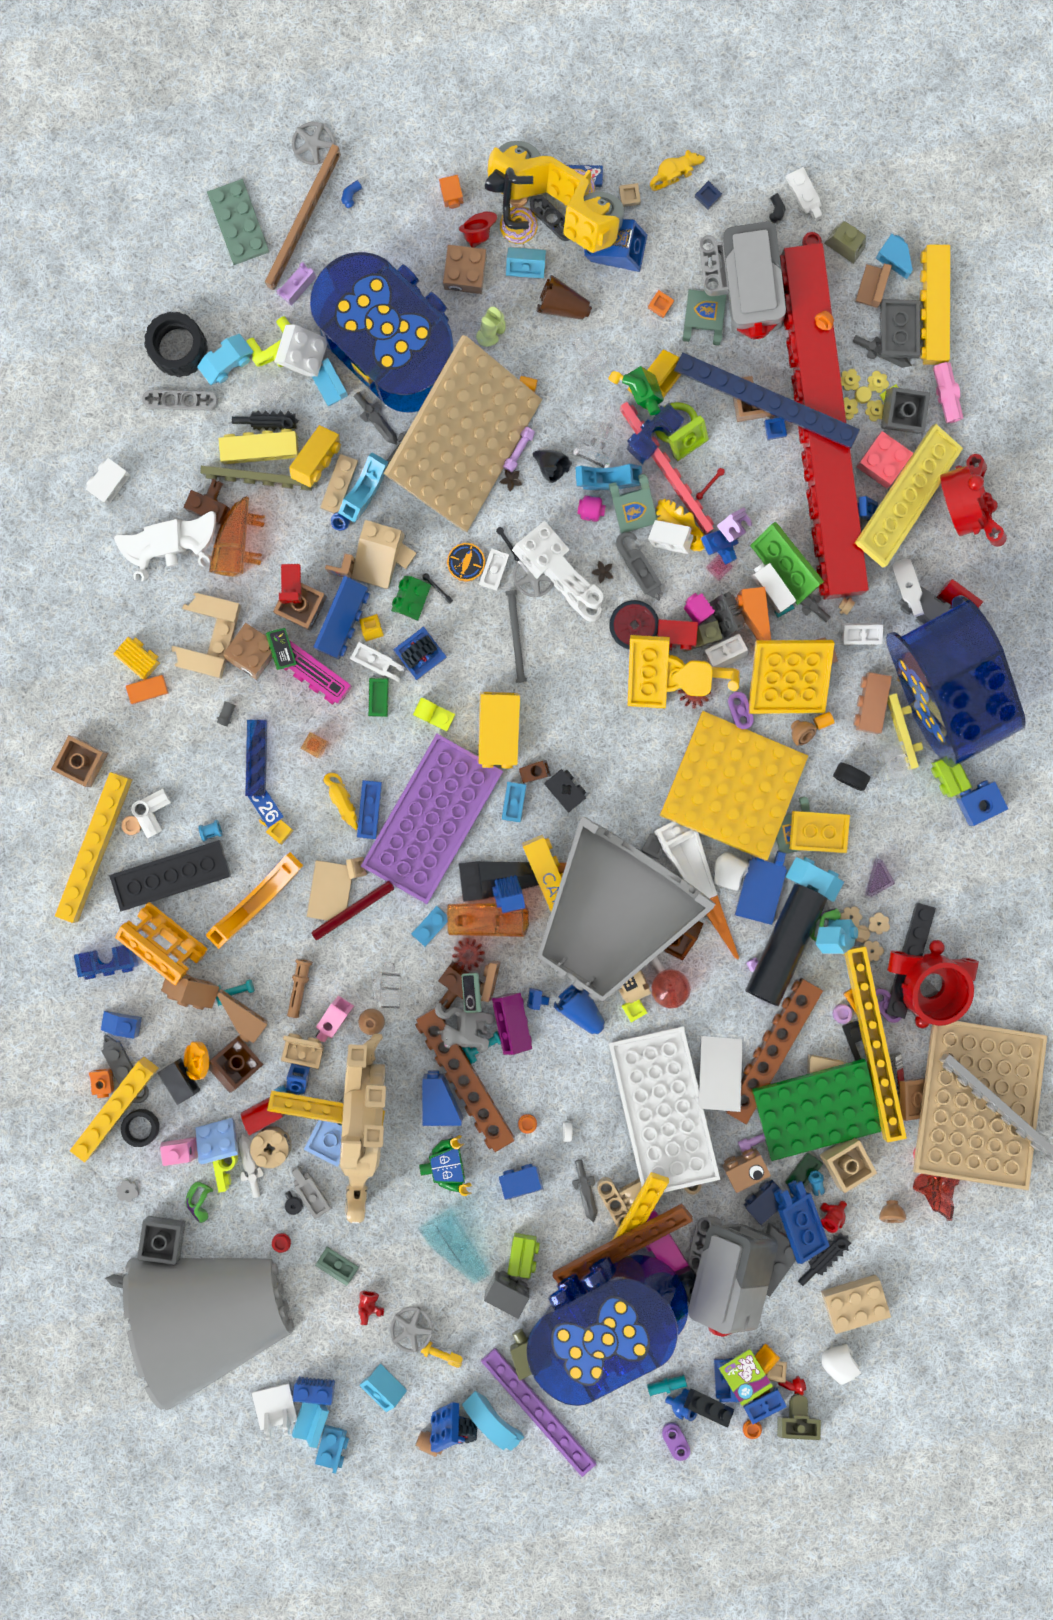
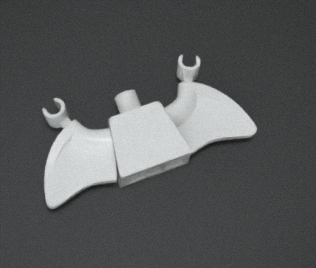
M211 511L192 521L174 519L146 526L143 532L136 535H116L114 537L115 542L124 557L131 563L140 566V570L136 571L133 575L134 580H138L140 574L142 576L141 581L148 579L149 574L146 571V567L148 568L149 562L153 557H165L167 567L178 565L176 554L184 553L187 549H191L196 555L200 556L198 559L199 565L206 566L203 557L208 562H211L212 557L209 554H204V551L210 545L215 532L216 513Z

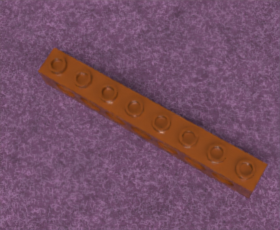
M802 978L799 981L795 980L791 987L793 992L790 997H786L782 1002V1011L774 1016L772 1020L774 1025L770 1031L767 1030L762 1038L764 1040L761 1047L758 1046L753 1053L755 1058L751 1064L748 1063L744 1068L743 1073L745 1075L741 1080V1096H748V1101L745 1104H741L740 1112L725 1111L746 1125L757 1107L752 1089L771 1083L823 990ZM799 995H804L805 1002L798 1005L796 998ZM789 1012H795L796 1014L793 1021H787L786 1016ZM784 1028L786 1035L778 1038L777 1031ZM771 1045H775L777 1048L774 1054L767 1053V1049ZM760 1062L767 1063V1068L764 1071L758 1070ZM750 1079H757L755 1087H748Z
M435 1007L419 1016L415 1024L420 1034L424 1033L426 1036V1045L430 1050L433 1049L437 1055L435 1059L438 1065L445 1068L447 1080L449 1083H454L457 1088L454 1090L459 1100L463 1099L466 1103L464 1108L468 1115H473L476 1120L474 1125L478 1132H483L486 1139H484V1142L489 1150L493 1149L494 1152H497L514 1142L515 1137L461 1046L454 1044L448 1051L443 1052L439 1048V1044L443 1042L441 1035H432L429 1028L431 1026H437L440 1031L444 1030L445 1025H448L445 1019L437 1016ZM457 1059L460 1065L457 1068H452L449 1065V1061ZM462 1075L467 1076L469 1083L461 1084L459 1077ZM471 1092H476L479 1095V1099L472 1101L468 1095ZM483 1108L487 1109L489 1115L481 1117L478 1111ZM491 1125H496L499 1131L492 1134L488 1131V1128Z

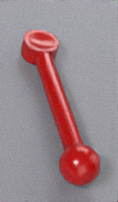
M719 468L713 479L701 492L696 494L698 500L703 499L704 493L719 476L724 475L725 471L723 468Z

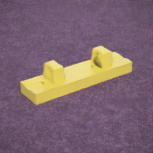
M897 693L889 695L887 704L907 769L917 768L919 765L915 752L923 750L922 742L912 744L903 716L912 713L911 706L901 708Z

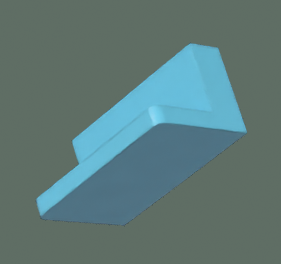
M508 247L506 276L544 278L546 250Z
M327 358L322 361L323 366L320 367L318 376H312L327 406H331L347 397L348 394L330 360Z
M379 1364L372 1374L359 1385L385 1412L395 1408L407 1392L406 1388L382 1364Z
M302 1403L292 1437L306 1440L309 1447L317 1448L329 1413L326 1405Z

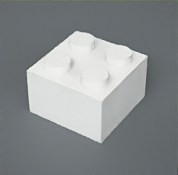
M296 324L285 325L274 362L305 376H318L329 339Z

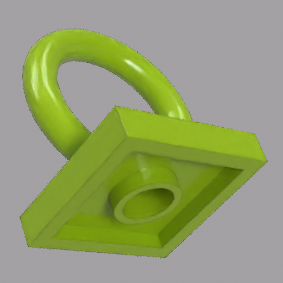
M674 402L667 404L654 417L653 429L656 436L663 442L670 444L673 456L677 462L709 440L705 420L700 415L698 416L696 411L686 403ZM673 410L686 412L690 416L691 422L681 427L671 436L662 431L661 420L668 412Z

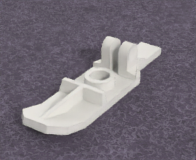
M904 558L895 561L892 568L903 600L908 603L909 608L911 607L914 617L923 615L924 612L920 602L922 591L911 559Z

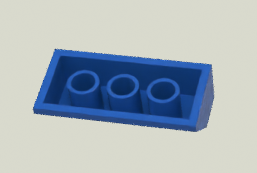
M343 577L314 644L316 650L338 660L340 656L344 657L348 646H345L348 639H352L355 632L353 626L356 621H360L363 611H361L363 603L367 604L370 598L368 587L349 577Z

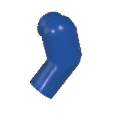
M358 180L343 190L341 201L342 204H345L346 208L354 206L353 194L362 189Z

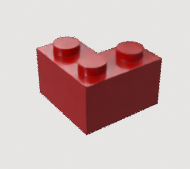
M659 619L658 637H670L669 651H672V648H677V646H680L681 650H692V647L696 648L698 622Z

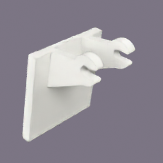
M290 1383L253 1391L252 1397L260 1430H264V1434H266L265 1439H271V1429L273 1426L282 1424L283 1429H285L284 1435H289L290 1423L297 1420Z

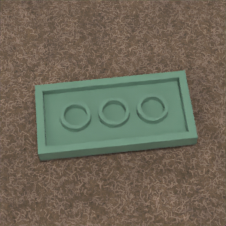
M243 179L207 191L233 265L269 253Z

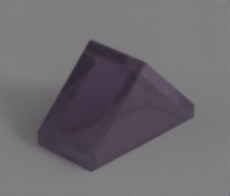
M875 858L865 892V895L870 897L895 884L881 859Z

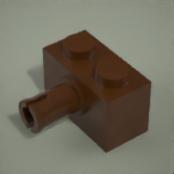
M212 479L209 489L204 495L190 490L183 508L200 517L208 512H215L216 524L223 526L230 508L218 502L217 497L224 484Z
M454 961L451 962L438 980V982L448 988L447 992L439 1000L441 1005L448 1000L444 1006L446 1009L450 1008L457 996L463 999L462 974L469 973Z

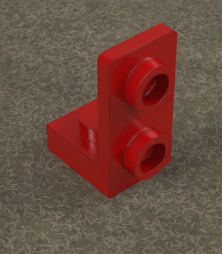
M300 564L281 565V593H279V601L281 603H302Z

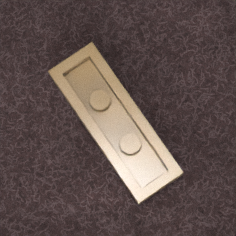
M342 454L339 455L320 506L321 509L331 513L339 512L352 481L358 460Z

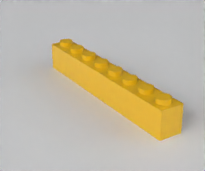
M115 772L109 773L55 917L71 923L79 921L133 779Z

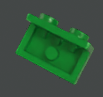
M404 576L399 582V591L392 601L391 611L418 621L431 584L412 576Z

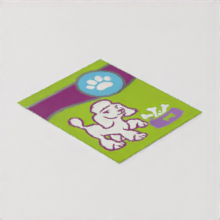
M750 1349L719 1368L742 1406L773 1387Z

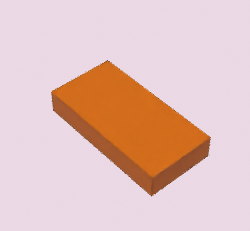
M163 675L126 685L131 704L169 694Z

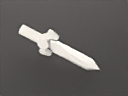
M242 1134L238 1144L244 1170L248 1173V1177L245 1175V1172H241V1181L248 1180L250 1182L253 1198L261 1196L257 1178L264 1174L260 1167L257 1169L258 1174H255L256 1164L250 1153L251 1142Z

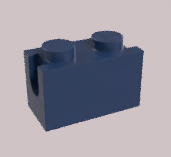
M772 1179L764 1181L759 1186L760 1190L755 1194L751 1193L748 1195L743 1204L760 1225L765 1223L779 1209L778 1206L780 1204L776 1201L774 1192L781 1188Z

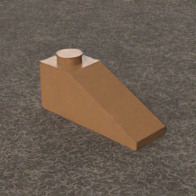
M220 989L217 996L235 1029L240 1034L239 1037L245 1042L251 1041L254 1043L267 1026L268 1021Z

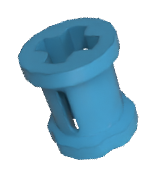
M214 820V823L205 826H198L203 841H207L208 838L217 835L219 837L223 836L218 820Z

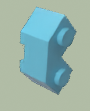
M240 334L223 340L221 342L222 347L214 353L209 351L197 366L210 385L225 382L232 368L243 367L249 363L253 350Z
M796 857L786 878L814 890L834 902L844 884V881L838 878L839 874L831 870L826 872L814 865L815 862L809 858L804 857L802 860Z
M851 919L829 920L828 927H819L816 945L822 954H845L854 946L855 939L858 937V928Z

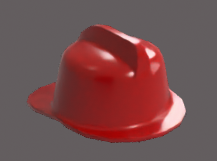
M490 211L481 212L470 217L459 227V231L463 232L464 238L469 242L470 247L474 248L489 239L490 227L496 222L497 215Z

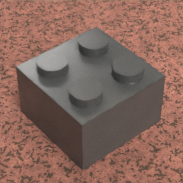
M897 387L887 389L881 429L916 434L925 432L930 392Z
M147 1216L142 1222L137 1259L176 1265L181 1257L186 1221Z
M495 1271L485 1290L484 1301L519 1319L529 1300L528 1285L522 1280L518 1279L515 1281L511 1279V1276L505 1271Z

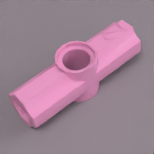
M945 362L933 367L937 383L936 394L939 395L937 399L942 404L946 423L960 421L963 419L959 401L960 388L954 380L951 363Z

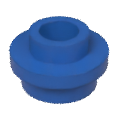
M335 512L331 517L332 527L338 531L348 528L350 520Z

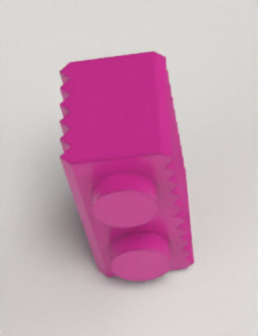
M694 593L687 598L684 607L691 620L698 622V626L715 612L712 609L713 606H710V603H708V600H705L706 597H703L702 593L699 595Z

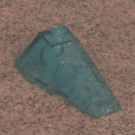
M451 1208L418 1228L427 1244L473 1284L490 1275L489 1270Z

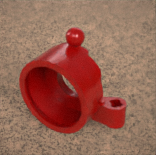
M972 454L966 461L967 466L962 467L958 465L955 470L940 475L945 501L954 527L960 537L970 533L976 535L984 529L989 542L993 546L999 547L1005 544L1007 535L1003 528L992 518V513L996 511L998 503L992 498L990 493L985 492L984 476L987 464L980 454Z
M933 940L929 945L931 953L924 954V956H916L894 950L890 953L887 970L895 974L907 975L901 986L903 988V1001L908 1009L917 1015L915 1017V1024L921 1029L928 1027L929 1024L943 1026L956 1022L969 1010L974 998L973 981L976 980L979 961L971 958L949 959L941 955L945 950V945L940 940ZM929 974L940 975L942 979L940 991L932 997L923 996L920 991V985Z

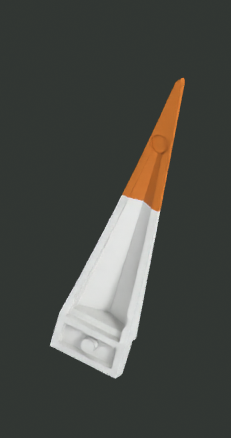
M673 821L655 830L654 832L663 847V851L681 878L697 888L716 904L706 915L733 956L739 959L712 880L699 833Z

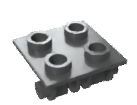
M727 592L709 602L710 606H713L712 609L715 610L712 616H715L724 638L737 630L745 628L744 623L746 622L742 614L733 617L740 613L741 610L731 613V610L739 606L736 605L729 608L737 604L733 594L731 595L730 592Z

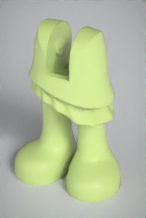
M488 308L486 315L482 317L476 339L484 347L495 345L499 341L496 333L503 334L505 332L506 323L504 315L498 308Z

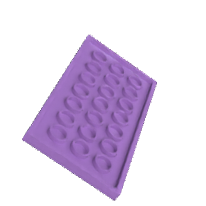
M436 733L361 867L385 881H390L397 888L428 904L503 771L495 766L493 768L482 767V764H478V756Z

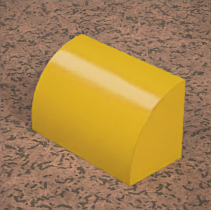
M664 349L648 368V371L656 376L663 398L681 376V374L674 371L680 357Z

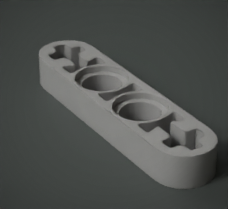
M148 390L142 396L143 403L150 409L210 411L214 410L218 405L217 397L209 391ZM153 395L154 398L161 399L162 405H160V401L155 400L150 404L147 399ZM170 395L176 397L173 405L166 404V398ZM193 396L195 398L194 404L186 405V397ZM198 396H200L201 400H207L209 396L214 400L210 402L209 406H207L206 402H200V406H198Z

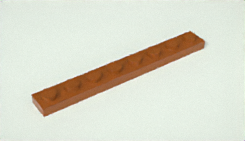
M681 1203L553 1271V1278L564 1290L693 1222V1216Z

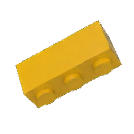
M319 425L290 465L291 478L310 488L315 482H318L321 472L330 465L331 458L341 448L339 434Z

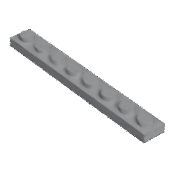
M943 1054L939 1060L943 1063L942 1067L950 1073L954 1072L961 1084L972 1088L971 1092L977 1098H983L990 1110L1000 1113L1002 1115L1001 1119L1006 1124H1012L1016 1128L1015 1131L1024 1139L1027 1137L1031 1141L1030 1145L1037 1151L1045 1153V1158L1053 1164V1146L950 1054Z

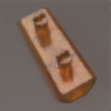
M247 496L232 506L219 528L213 546L210 573L238 577L243 574L244 563L261 564L260 560L254 559L261 557V553L245 551L247 525L264 527L265 523L257 520H263L265 515L248 513L249 497Z
M496 903L448 904V934L524 937L529 927V910L526 904L525 909L502 913L501 907L497 908Z

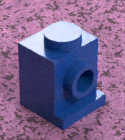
M291 1063L287 1075L286 1091H290L295 1095L305 1094L309 1081L310 1067ZM294 1073L304 1074V1076H296Z

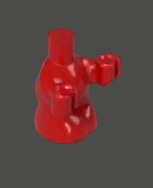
M840 1201L838 1205L822 1203L820 1206L824 1213L827 1212L826 1216L821 1219V1223L828 1232L835 1233L845 1224L846 1215L844 1209L847 1206L845 1201Z
M361 1291L359 1294L358 1314L361 1319L360 1324L366 1326L371 1314L375 1313L378 1317L384 1316V1308L375 1306L379 1298L378 1293Z

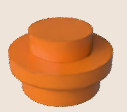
M822 311L815 316L816 325L822 330H830L833 326L834 318L829 312Z
M531 1114L522 1115L518 1120V1127L523 1133H532L537 1127V1120Z
M749 1419L743 1424V1433L749 1439H756L762 1433V1426L760 1422L752 1425Z

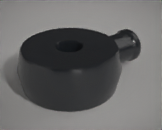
M290 1191L286 1192V1212L290 1215L300 1213L303 1207L302 1201L298 1197H292Z

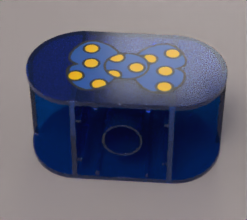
M353 252L342 255L330 262L321 271L311 291V313L314 321L320 328L321 336L325 338L328 349L386 406L404 413L419 412L454 350L452 332L448 324L449 319L444 313L447 307L433 292L424 297L416 286L419 283L418 278L404 264L396 269L385 258L367 252ZM352 363L364 375L370 377L373 380V382L369 384L360 374H358L353 369Z
M958 595L952 600V609L903 636L896 632L887 634V647L908 704L911 706L913 717L928 744L945 764L955 767L1025 728V714L1003 647L984 614L970 599Z
M630 1255L613 1263L610 1257L606 1256L593 1263L589 1267L591 1272L584 1276L581 1281L575 1273L556 1285L558 1290L548 1297L550 1303L533 1327L527 1342V1361L530 1371L539 1386L549 1396L567 1405H586L661 1367L671 1358L676 1348L678 1335L687 1322L689 1303L682 1281L664 1262L646 1255Z

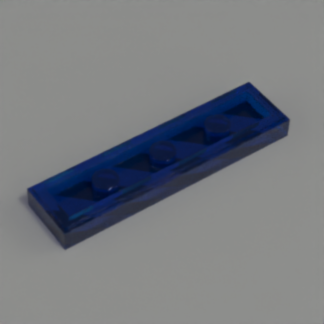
M247 720L245 796L266 797L267 720Z

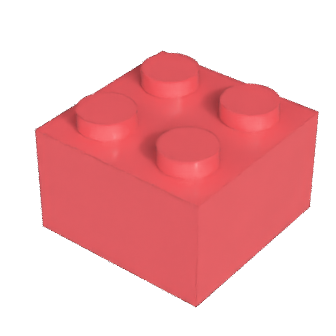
M882 431L856 468L887 489L909 461L913 452Z

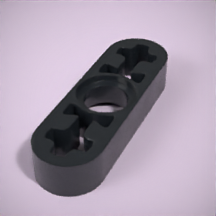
M542 195L533 196L530 200V210L558 238L563 241L571 240L562 234V228L558 226L562 220L561 226L564 228L565 216ZM535 201L537 203L542 202V208L546 210L543 216L541 215L543 210L540 207L534 208ZM549 214H555L558 219L556 222L550 223L546 217Z

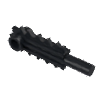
M258 410L257 412L252 411L250 417L232 416V424H251L253 430L258 429L259 431L262 427L266 431L269 428H272L274 431L277 428L280 430L284 428L297 429L296 424L299 422L296 418V413L292 414L287 411L284 414L281 410L278 414L274 411L269 414L266 410L261 414Z
M841 1232L838 1236L833 1235L834 1241H828L830 1246L817 1254L818 1257H812V1260L808 1261L811 1268L798 1280L802 1286L816 1273L823 1275V1272H827V1266L832 1267V1261L838 1262L837 1256H843L844 1250L849 1251L848 1246L852 1243L848 1240V1235L843 1236Z

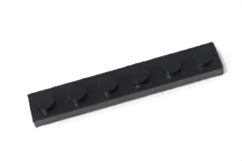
M921 903L915 904L902 952L923 956L936 908ZM896 974L885 1012L886 1014L905 1019L908 1007L903 1001V988L901 986L907 975Z

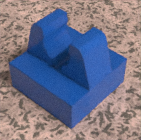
M529 988L527 1007L533 1010H540L541 1005H549L550 997L543 996V991L539 989Z

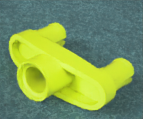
M285 316L276 321L282 333L284 332L285 325H291ZM253 337L246 341L253 350L252 360L257 367L264 366L275 360L281 340L265 351H262Z

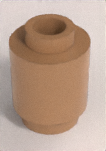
M421 1431L415 1446L434 1457L437 1454L441 1455L443 1450L438 1453L431 1452L430 1437L432 1433Z

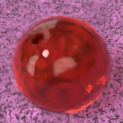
M667 969L658 973L654 978L651 992L658 1004L662 1007L673 1009L684 1005L688 1000L691 986L683 973L678 970Z

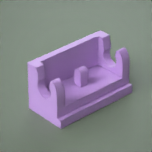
M301 262L300 267L281 288H278L277 294L292 306L316 279L314 271L311 268L308 269L304 262Z
M744 507L730 514L717 525L729 542L736 540L746 533L745 528L741 525L742 521H746L749 526L752 525V521L746 514Z

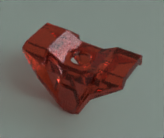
M920 1174L914 1180L913 1190L926 1197L933 1211L947 1218V1221H952L955 1208L952 1199L955 1186L959 1185L960 1180Z

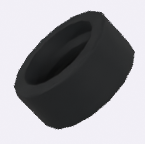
M147 1109L132 1111L123 1119L121 1124L123 1139L133 1147L149 1145L159 1133L160 1124L158 1118ZM144 1117L150 1122L151 1132L147 1138L137 1139L130 1134L129 1125L134 1118Z

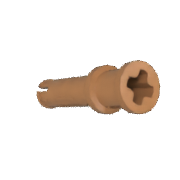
M304 959L295 960L297 965L295 974L292 975L294 984L287 1013L288 1017L299 1018L305 984L309 981L308 973L313 963L312 961Z

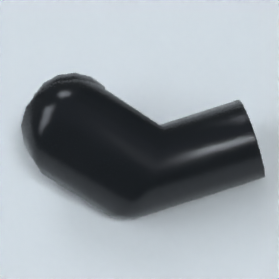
M778 193L770 197L775 207L773 213L769 215L772 223H776L778 220L781 221L786 210Z

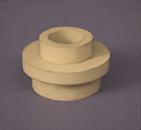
M849 596L848 599L843 598L838 606L841 609L840 614L848 615L855 604L852 597Z

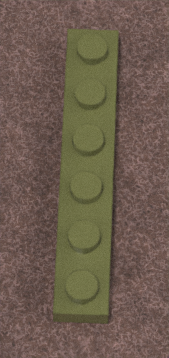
M202 465L200 470L201 474L206 475V479L217 480V477H225L224 481L229 482L243 479V483L255 484V481L263 482L262 485L274 487V483L282 484V488L293 489L294 485L301 486L300 490L312 491V488H317L318 482H315L310 488L287 475Z

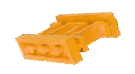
M148 902L137 916L142 922L136 926L128 920L119 928L115 938L176 986L189 970L184 963L190 958L197 964L203 959L208 949L156 906ZM150 922L157 927L155 930L148 926ZM142 930L148 937L144 938L139 932ZM160 934L172 946L166 950L154 939ZM179 946H181V947H182L183 949H185L187 952H186L185 954H183V953H182L180 950H178L177 948H178ZM172 954L178 961L174 962L169 956Z

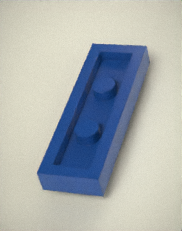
M362 780L357 838H377L382 782Z

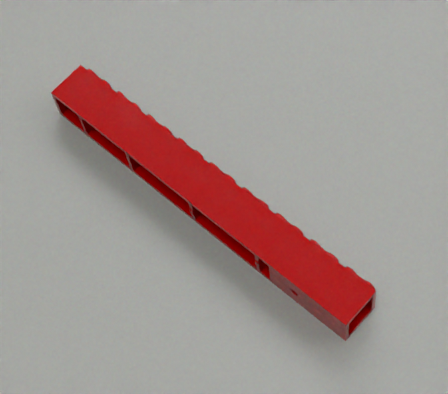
M823 243L784 248L780 255L786 305L784 329L788 330L789 335L786 338V345L789 355V366L793 368L794 375L791 376L794 401L847 424L834 324L830 330H822L816 325L815 316L822 311H827L832 315ZM798 426L799 442L803 444L804 451L801 452L804 480L808 482L809 489L806 490L809 518L814 523V527L811 528L814 555L819 561L816 571L824 581L819 586L820 596H823L824 600L862 595L869 588L864 551L855 544L861 534L850 448Z

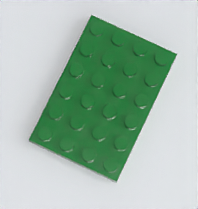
M865 1059L752 1089L771 1161L882 1132L875 1095Z

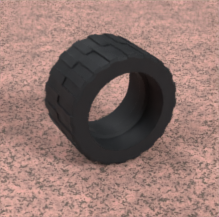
M170 311L158 315L148 325L144 336V345L148 356L162 372L170 376L181 377L198 371L197 366L208 351L206 337L197 323L188 315L180 312ZM175 329L189 331L193 337V345L190 352L178 360L165 359L160 353V343L163 337Z

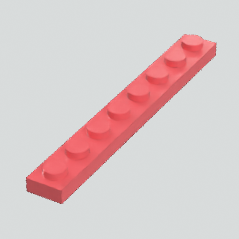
M628 402L620 406L621 413L688 511L693 514L703 533L707 535L714 529L712 519L708 515H704L701 503L697 499H693L690 487L682 483L679 471L671 467L669 464L671 462L670 458L658 448L660 446L659 442L654 436H650L647 424L643 420H639L636 408L633 405H629Z

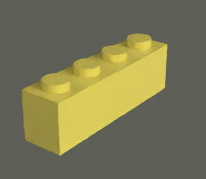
M283 429L279 433L262 431V434L256 435L253 432L243 433V436L225 434L224 437L218 438L220 461L223 464L296 458L299 454L298 435L292 429Z

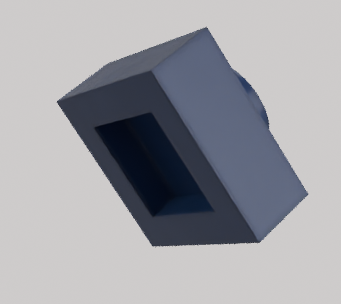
M709 180L695 194V198L707 210L722 196V193Z

